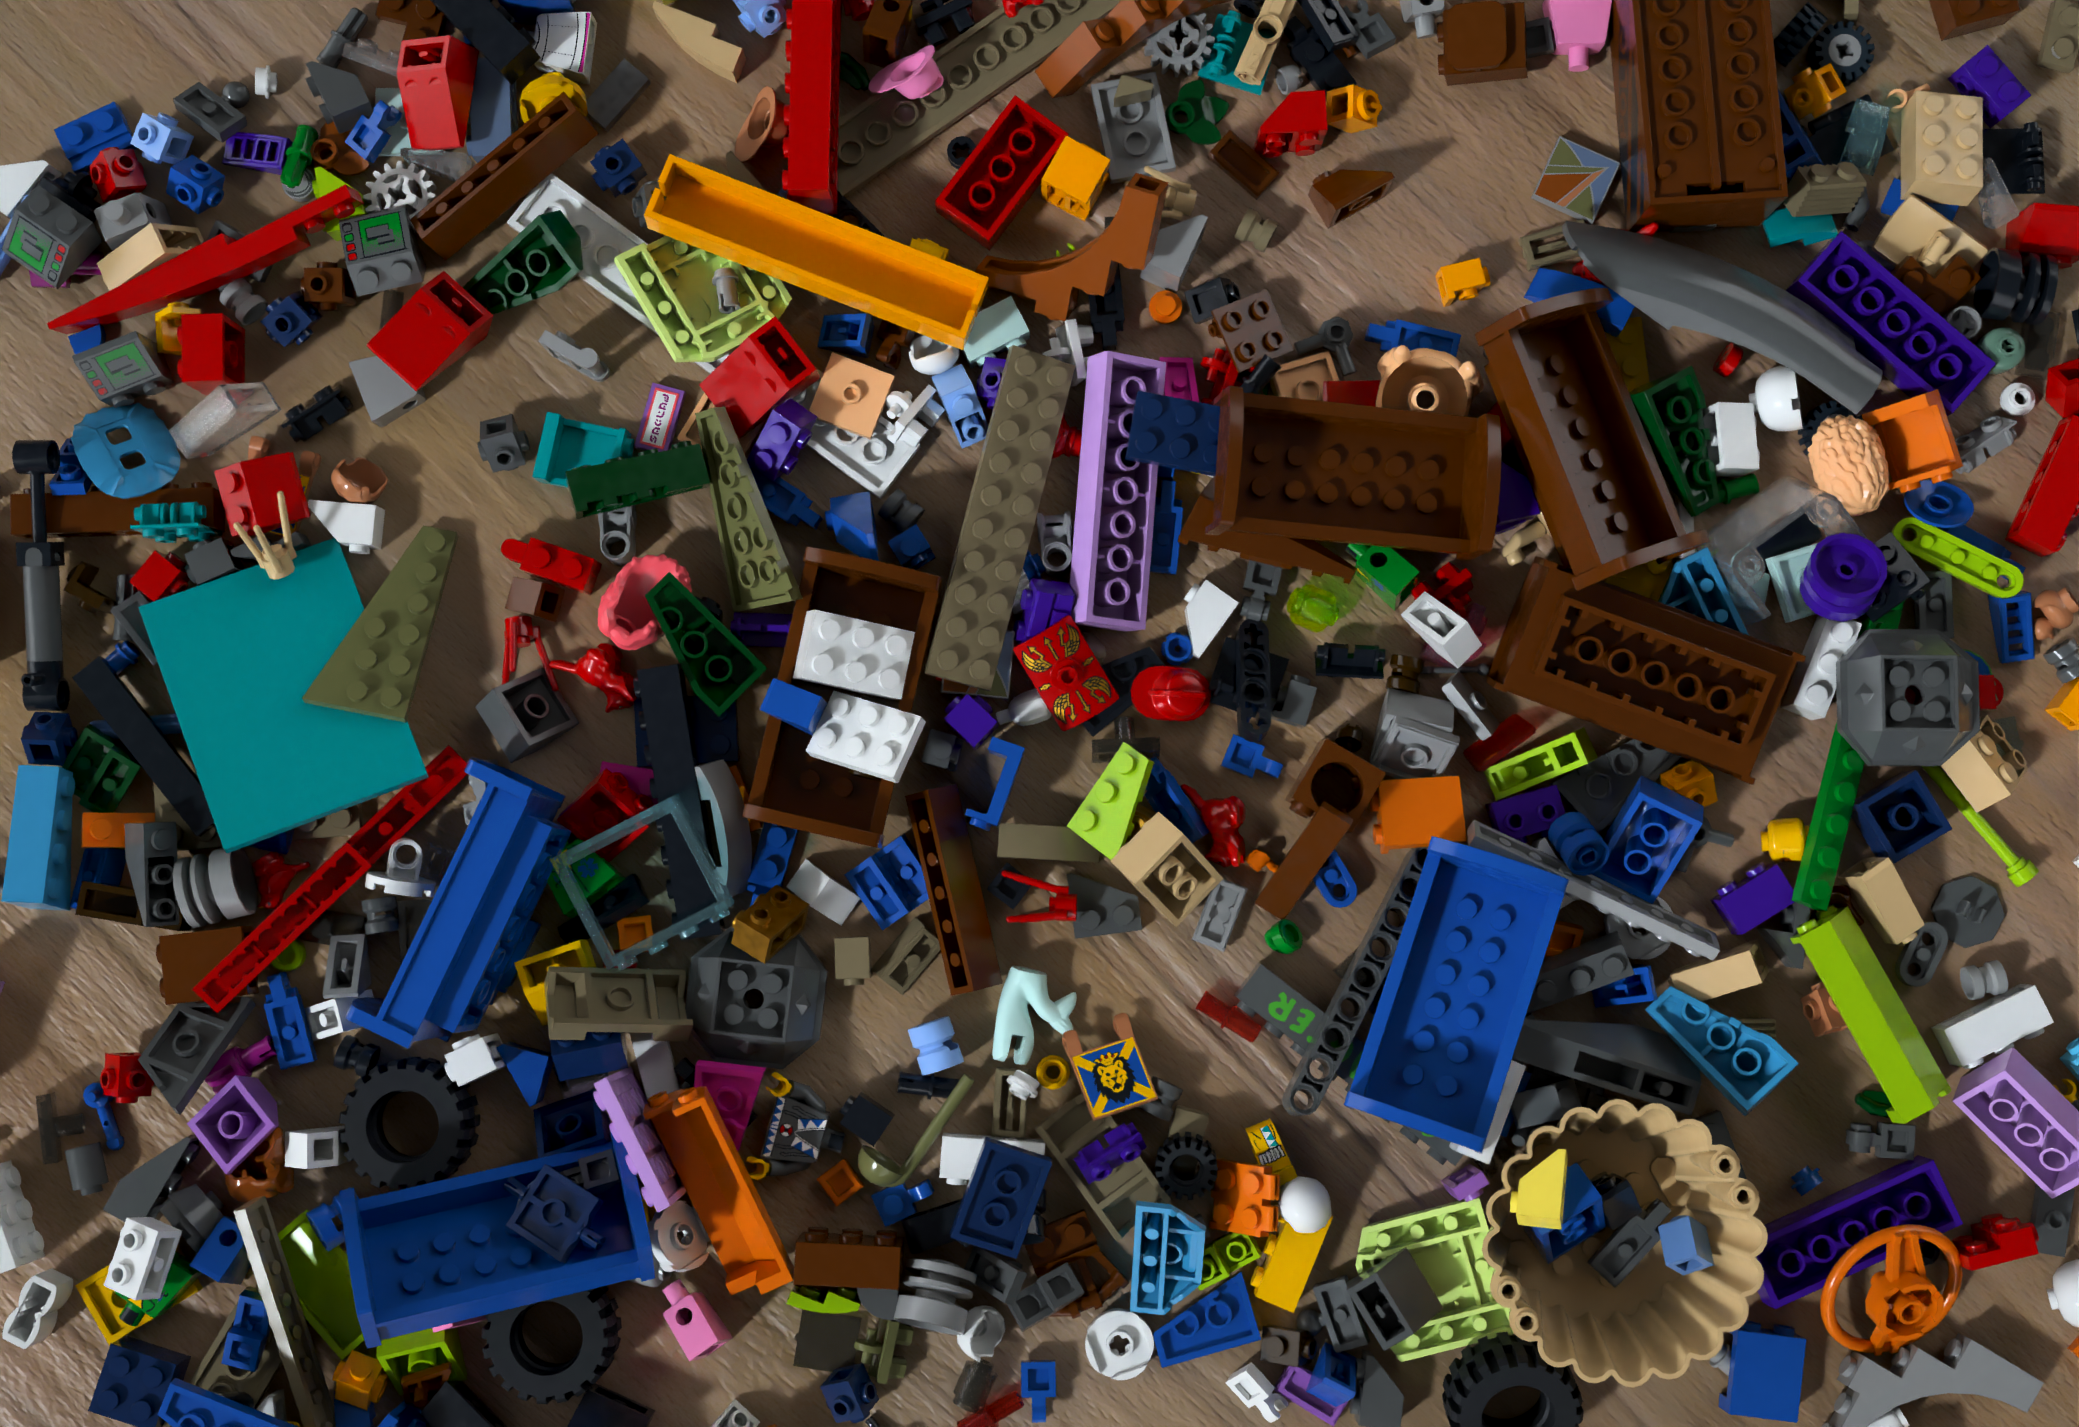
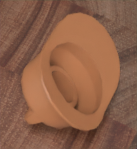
M769 86L762 88L757 95L752 110L738 134L735 144V156L742 163L751 160L761 147L771 148L782 143L783 138L787 137L789 133V126H785L784 105L788 104L776 99L775 91Z

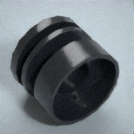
M1991 248L1987 252L1978 273L1981 279L1975 286L1974 309L1981 318L2005 320L2010 314L2011 320L2015 323H2023L2025 321L2026 324L2040 325L2046 319L2055 298L2058 284L2057 259L2054 255L2041 254L2038 256L2037 253L2033 252L2026 253L2021 258L2018 250Z

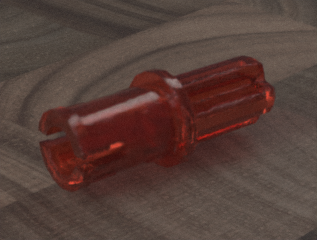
M1208 991L1204 993L1195 1008L1197 1011L1199 1010L1220 1023L1221 1029L1226 1027L1252 1043L1256 1040L1262 1028L1261 1025L1235 1010L1237 1006L1233 1005L1230 1007L1209 994Z
M1014 1390L990 1405L984 1402L982 1408L957 1421V1427H999L998 1422L1024 1406V1402L1020 1394Z

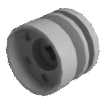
M224 848L213 850L209 858L205 854H197L193 858L185 857L177 859L173 868V887L181 914L192 928L203 927L208 923H219L223 915L227 919H235L255 914L258 908V887L251 862L242 848L230 853H226Z
M932 1258L907 1259L905 1269L918 1274L919 1277L903 1276L902 1283L915 1289L916 1292L915 1295H899L894 1320L934 1332L964 1335L969 1311L955 1305L956 1299H972L973 1292L960 1287L959 1284L975 1285L977 1275L948 1261Z

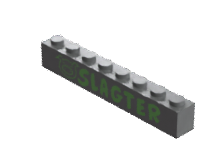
M1260 963L1255 966L1234 994L1240 1000L1236 1005L1252 1018L1256 1013L1267 1021L1263 1027L1279 1039L1283 1034L1294 1041L1290 1048L1303 1057L1325 1014L1323 1011ZM1328 1030L1325 1040L1330 1047L1336 1048L1339 1044V1037L1335 1031ZM1355 1036L1332 1079L1334 1081L1339 1076L1347 1082L1348 1086L1345 1088L1347 1092L1350 1091L1365 1045ZM1320 1064L1318 1069L1324 1072L1323 1066ZM1402 1125L1403 1127L1399 1131L1414 1144L1419 1139L1427 1144L1430 1148L1426 1153L1442 1165L1449 1161L1456 1166L1464 1155L1449 1147L1450 1141Z

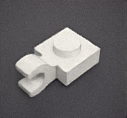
M1252 1362L1232 1373L1226 1381V1384L1248 1408L1256 1405L1263 1417L1270 1423L1281 1417L1277 1411H1281L1289 1405L1281 1394L1272 1393L1275 1387Z

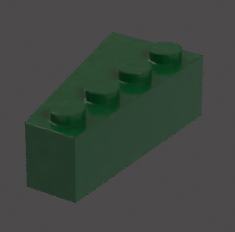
M683 441L671 445V450L658 452L657 448L639 452L637 457L627 459L625 457H616L604 461L605 463L594 466L583 465L570 471H565L576 519L709 487L710 480L700 444L692 445L691 441Z

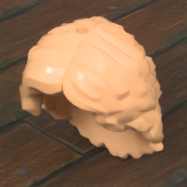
M1837 415L1835 418H1827L1820 423L1817 433L1812 437V445L1807 450L1809 452L1808 457L1811 469L1813 470L1814 481L1818 485V495L1822 503L1836 517L1844 519L1861 516L1877 510L1882 498L1889 491L1888 463L1885 459V450L1877 430L1868 425L1866 421L1855 419L1853 415L1847 417Z

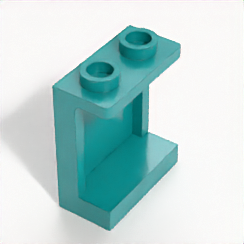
M547 412L532 477L540 483L568 488L565 471H570L583 465L594 466L605 463L604 461L616 457L631 458L634 450L632 434L626 428L613 429L566 419L560 414Z

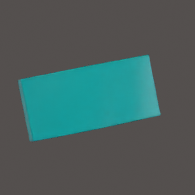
M1785 208L1773 211L1762 222L1770 248L1802 239L1804 246L1831 239L1838 234L1831 214L1793 217L1788 209Z

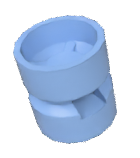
M949 1016L908 1029L913 1048L920 1050L917 1061L922 1076L964 1062L959 1044L952 1042L951 1039L955 1032Z

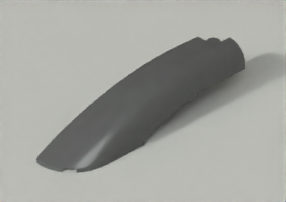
M1566 221L1562 225L1563 235L1572 250H1577L1587 269L1606 286L1669 330L1674 325L1709 334L1744 346L1773 359L1806 378L1854 414H1857L1868 403L1881 382L1883 370L1870 362L1862 353L1856 351L1854 337L1805 302L1767 280L1703 252L1644 234Z

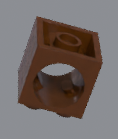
M1326 738L1316 745L1285 800L1291 803L1289 808L1291 811L1305 819L1307 817L1311 818L1319 809V806L1315 803L1314 791L1311 788L1315 773L1320 768L1321 771L1333 769L1334 766L1340 767L1350 775L1352 789L1355 791L1350 807L1348 809H1338L1353 819L1351 826L1346 832L1352 833L1386 772Z

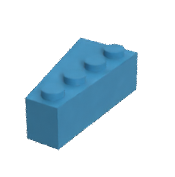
M18 765L2 902L28 909L70 911L72 796L75 791L73 772L57 766Z

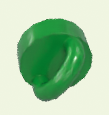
M1288 919L1278 921L1264 935L1268 946L1282 954H1291L1301 948L1303 944V937L1299 928Z

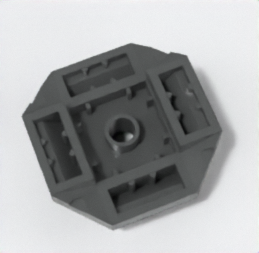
M1868 629L1858 637L1857 641L1836 662L1837 731L1859 754L1867 766H1941L1980 731L1978 661L1938 629ZM1907 687L1911 688L1915 693L1916 698L1913 704H1910L1905 699Z
M731 926L691 957L685 1007L687 1019H693L691 1034L715 1062L784 1069L821 1038L828 970L800 933L764 964L731 944L734 928ZM751 989L760 990L764 996V1002L759 1008H754L747 1002V994Z

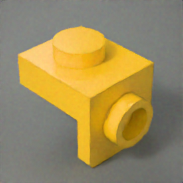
M173 302L155 313L157 353L182 355V345L179 344L177 329L181 325V314H201V309L189 308L187 303Z

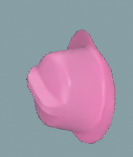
M933 45L925 46L916 53L887 65L872 78L868 87L869 91L881 93L894 88L911 100L929 95L941 87L944 82L943 76L932 58L935 53V47Z

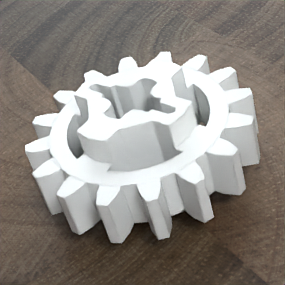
M397 161L396 169H392L386 163L384 164L385 173L381 174L374 171L373 174L377 180L375 183L366 182L365 185L371 190V193L363 195V199L371 204L365 208L367 213L383 210L381 206L382 198L386 201L385 210L405 205L411 219L437 197L436 194L431 193L437 189V186L433 181H428L430 176L425 170L419 172V168L414 163H411L406 169L402 161ZM417 183L421 188L422 199L416 195L418 190ZM406 195L405 200L399 199L398 201H396L398 197L404 198Z

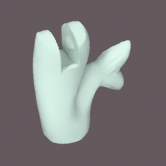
M1011 966L997 1009L992 1049L993 1059L1002 1062L1006 1060L1013 1036L1017 1037L1014 1049V1063L1019 1065H1026L1034 1047V1030L1028 1012V1004L1033 1007L1043 1020L1049 1022L1062 1035L1066 1031L1073 1030L1069 1015L1076 1005V992H1072L1053 1002L1048 994L1046 973L1027 967Z

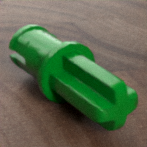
M299 125L292 146L285 152L287 160L280 180L288 188L299 186L306 167L312 164L313 158L310 150L319 135L311 126Z
M1754 473L1727 481L1722 478L1717 483L1719 503L1723 502L1725 505L1730 504L1733 499L1759 493V483Z

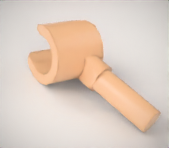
M1926 83L1910 91L1893 89L1886 96L1885 100L1890 97H1897L1901 103L1892 107L1890 111L1894 113L1899 112L1916 90L1930 91L1929 84Z

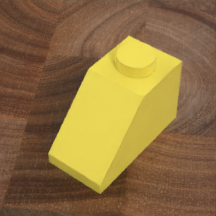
M1566 1149L1556 1150L1519 1179L1518 1191H1512L1510 1199V1212L1516 1213L1518 1225L1562 1230L1568 1165Z

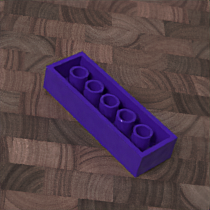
M1842 231L1827 242L1785 290L1852 335L1856 351L1862 353L1870 362L1883 370L1882 374L1908 397L1912 398L1938 389L1947 416L1954 413L1996 364Z
M1917 1155L1914 1157V1160H1906L1765 1224L1764 1226L1768 1234L1767 1245L1763 1252L1756 1256L1764 1270V1281L1757 1291L1762 1302L1773 1309H1777L1823 1288L1828 1274L1839 1258L1858 1241L1881 1229L1913 1224L1927 1226L1945 1233L1962 1225L1963 1222L1934 1160ZM1919 1239V1244L1925 1242V1240ZM1886 1244L1877 1247L1863 1256L1852 1266L1845 1277L1885 1260Z

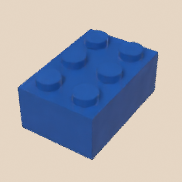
M1641 775L1603 838L1609 847L1608 860L1601 869L1592 875L1653 904L1702 826L1704 806Z
M1577 1162L1570 1167L1567 1166L1562 1230L1523 1226L1525 1233L1547 1264L1606 1227L1602 1196Z

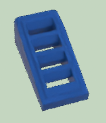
M2020 590L2016 595L2005 599L1996 598L1988 594L1989 610L1999 663L2035 659L2031 593ZM2014 603L2015 608L2007 609L2006 604ZM2017 616L2018 621L2007 623V617ZM2019 630L2020 635L2008 637V631ZM2022 643L2023 649L2009 650V645Z

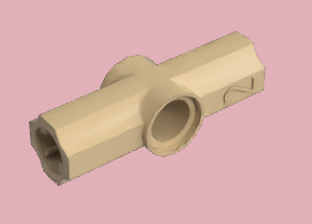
M1265 0L1234 71V75L1240 81L1249 85H1261L1297 0ZM1268 29L1275 36L1267 39L1262 37L1258 31Z

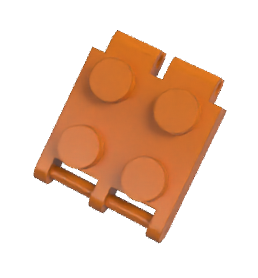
M1217 1159V1179L1215 1181V1188L1211 1190V1197L1214 1198L1213 1220L1209 1221V1228L1255 1237H1269V1232H1277L1279 1207L1270 1204L1271 1200H1279L1280 1175L1272 1174V1166Z

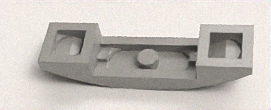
M724 759L696 766L695 772L700 800H710L721 860V864L713 866L712 869L718 900H724L747 890L749 883L747 880L751 873L752 844L748 818L742 817L745 805L739 787Z

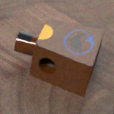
M875 0L863 28L864 62L885 68L887 65L900 59L912 24V0Z

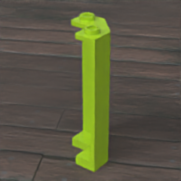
M1833 904L1829 905L1827 911H1817L1815 913L1817 919L1809 920L1796 927L1798 933L1790 937V940L1793 944L1801 943L1889 1099L1892 1107L1885 1111L1892 1123L1906 1124L1935 1108L1940 1103L1937 1097L1946 1096L1952 1090L1848 906L1835 908Z

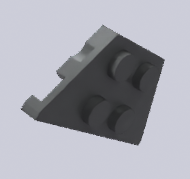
M241 997L240 1002L228 1003L218 1013L206 1002L178 1003L139 1057L138 1061L177 1114L181 1115L256 1006L252 998Z

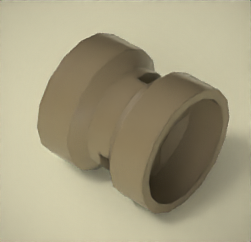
M1249 207L1234 238L1242 242L1252 241L1255 249L1264 253L1279 222L1271 218L1263 220L1259 212Z

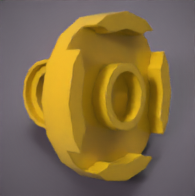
M560 72L546 73L531 81L522 90L519 100L522 120L524 123L529 121L563 91L587 116L586 95L578 84L565 78Z

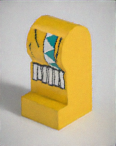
M1270 1118L1245 1128L1257 1164L1272 1166V1174L1280 1175V1186L1298 1177Z

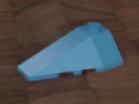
M1672 986L1665 990L1658 997V1000L1652 1002L1645 1009L1710 1082L1744 1116H1747L1799 1064L1772 1037L1745 1026L1739 1020L1710 1008L1709 1005Z

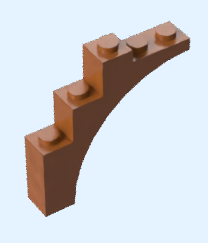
M1121 0L1104 18L1083 21L1035 72L1052 99L1073 95L1107 64L1153 33L1194 12L1232 0Z
M1135 173L1125 187L1119 210L1111 224L1101 235L1080 249L1060 257L1038 261L1009 260L987 255L978 265L975 272L989 277L988 288L1003 289L1015 293L1023 299L1036 300L1034 312L1043 314L1050 320L1066 321L1076 308L1079 289H1082L1089 295L1105 296L1114 283L1118 263H1121L1123 267L1128 269H1145L1154 255L1169 182Z

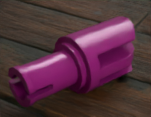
M267 1035L264 1039L245 1049L233 1047L225 1051L205 1078V1082L210 1087H213V1092L217 1094L235 1075L251 1077L254 1070L253 1067L273 1056H277L274 1043H270L273 1040L272 1037Z

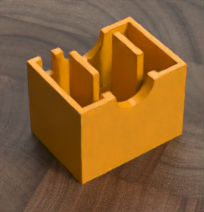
M1065 136L1041 179V198L1085 222L1109 179L1107 170L1111 159L1101 155L1099 151L1086 144L1079 143Z

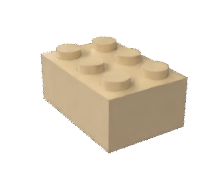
M1916 90L1901 110V200H1905L1909 195L1913 194L1923 202L1968 206L1983 188V97Z
M1159 811L1144 823L1141 830L1126 845L1122 846L1117 855L1110 861L1175 927L1223 880V877L1191 841Z

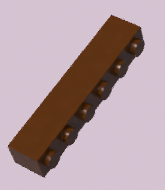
M563 91L419 211L410 221L420 238L446 261L477 234L485 230L488 225L506 210L510 209L530 190L535 188L548 175L562 166L565 161L587 145L599 133L584 112Z
M194 482L191 483V488H179L178 484L169 483L155 492L127 499L107 495L96 486H91V491L87 492L86 495L52 496V493H45L47 539L143 535V533L130 529V525H139V521H136L134 518V508L140 507L141 504L168 503L170 507L174 502L178 504L198 502L199 505H205L207 515L205 519H201V524L220 532H225L223 502L220 491L214 488L212 483ZM30 488L23 489V494H10L11 535L22 539H32Z
M957 784L928 789L905 796L951 996L1002 984L1000 967Z

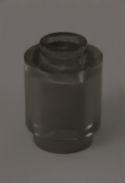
M982 1358L980 1362L967 1360L953 1390L955 1394L953 1403L964 1410L978 1413L980 1406H985L998 1376L993 1371L994 1365Z

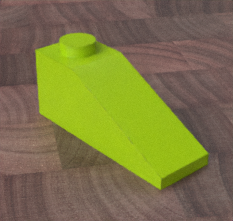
M1585 727L1488 767L1483 772L1497 801L1584 766L1598 757Z

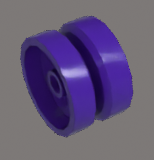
M1839 533L1828 536L1816 545L1800 577V593L1805 604L1819 616L1828 620L1842 622L1857 619L1869 611L1887 577V562L1882 551L1872 541L1860 535Z

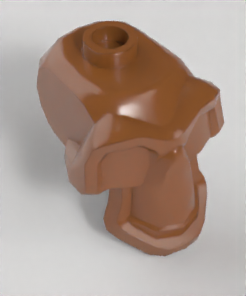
M278 1126L230 1175H224L227 1190L235 1200L246 1203L253 1198L265 1196L267 1199L278 1194H284L294 1187L295 1168L285 1167L283 1129Z

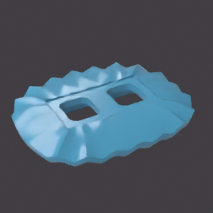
M139 402L117 408L114 406L102 408L96 413L86 414L81 423L74 425L71 440L75 454L91 481L107 495L121 499L144 496L169 484L178 473L181 457L171 431L167 429L164 421L158 418L153 409H147ZM120 428H127L132 436L130 440L116 445L109 442L106 436L107 433ZM136 452L143 455L146 463L132 469H125L120 461L122 457Z

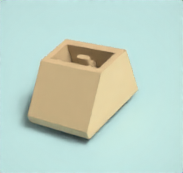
M1988 715L1980 718V731L1941 765L1976 813L2010 796L2028 770L2022 753L2017 749H2013L2006 740L2002 727L1998 723L1993 722Z

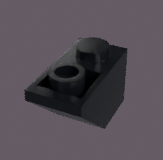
M1602 1172L1590 1180L1602 1196L1606 1227L1614 1230L1642 1212L1627 1179L1613 1172L1609 1175L1607 1172Z

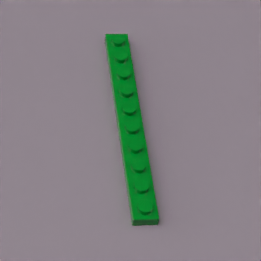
M1905 601L1874 623L1865 613L1858 637L1868 629H1898ZM1837 722L1791 901L1817 911H1827L1864 766V761L1860 758L1859 754L1837 731Z

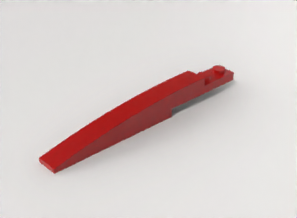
M345 184L238 240L221 233L48 322L47 325L50 330L71 334L98 324L103 326L167 307L169 303L181 302L209 292L310 247L311 244L306 233L313 234L319 232L326 227L325 223L335 218L342 219L352 215L355 212V208L364 204L357 190Z
M450 745L446 746L425 766L429 778L407 785L397 792L197 983L192 990L216 1013L222 1010L391 848V845L408 832L467 775L464 772L467 762Z

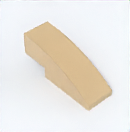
M654 1L652 8L657 19L671 38L687 54L717 75L735 83L738 82L747 60L743 48L720 40L721 35L717 24Z

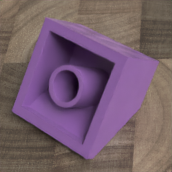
M235 1075L187 1125L224 1173L230 1175L279 1126L277 1102L258 1078Z

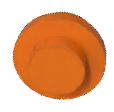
M1168 290L1157 292L1149 303L1151 317L1160 324L1175 322L1182 312V302L1179 296Z

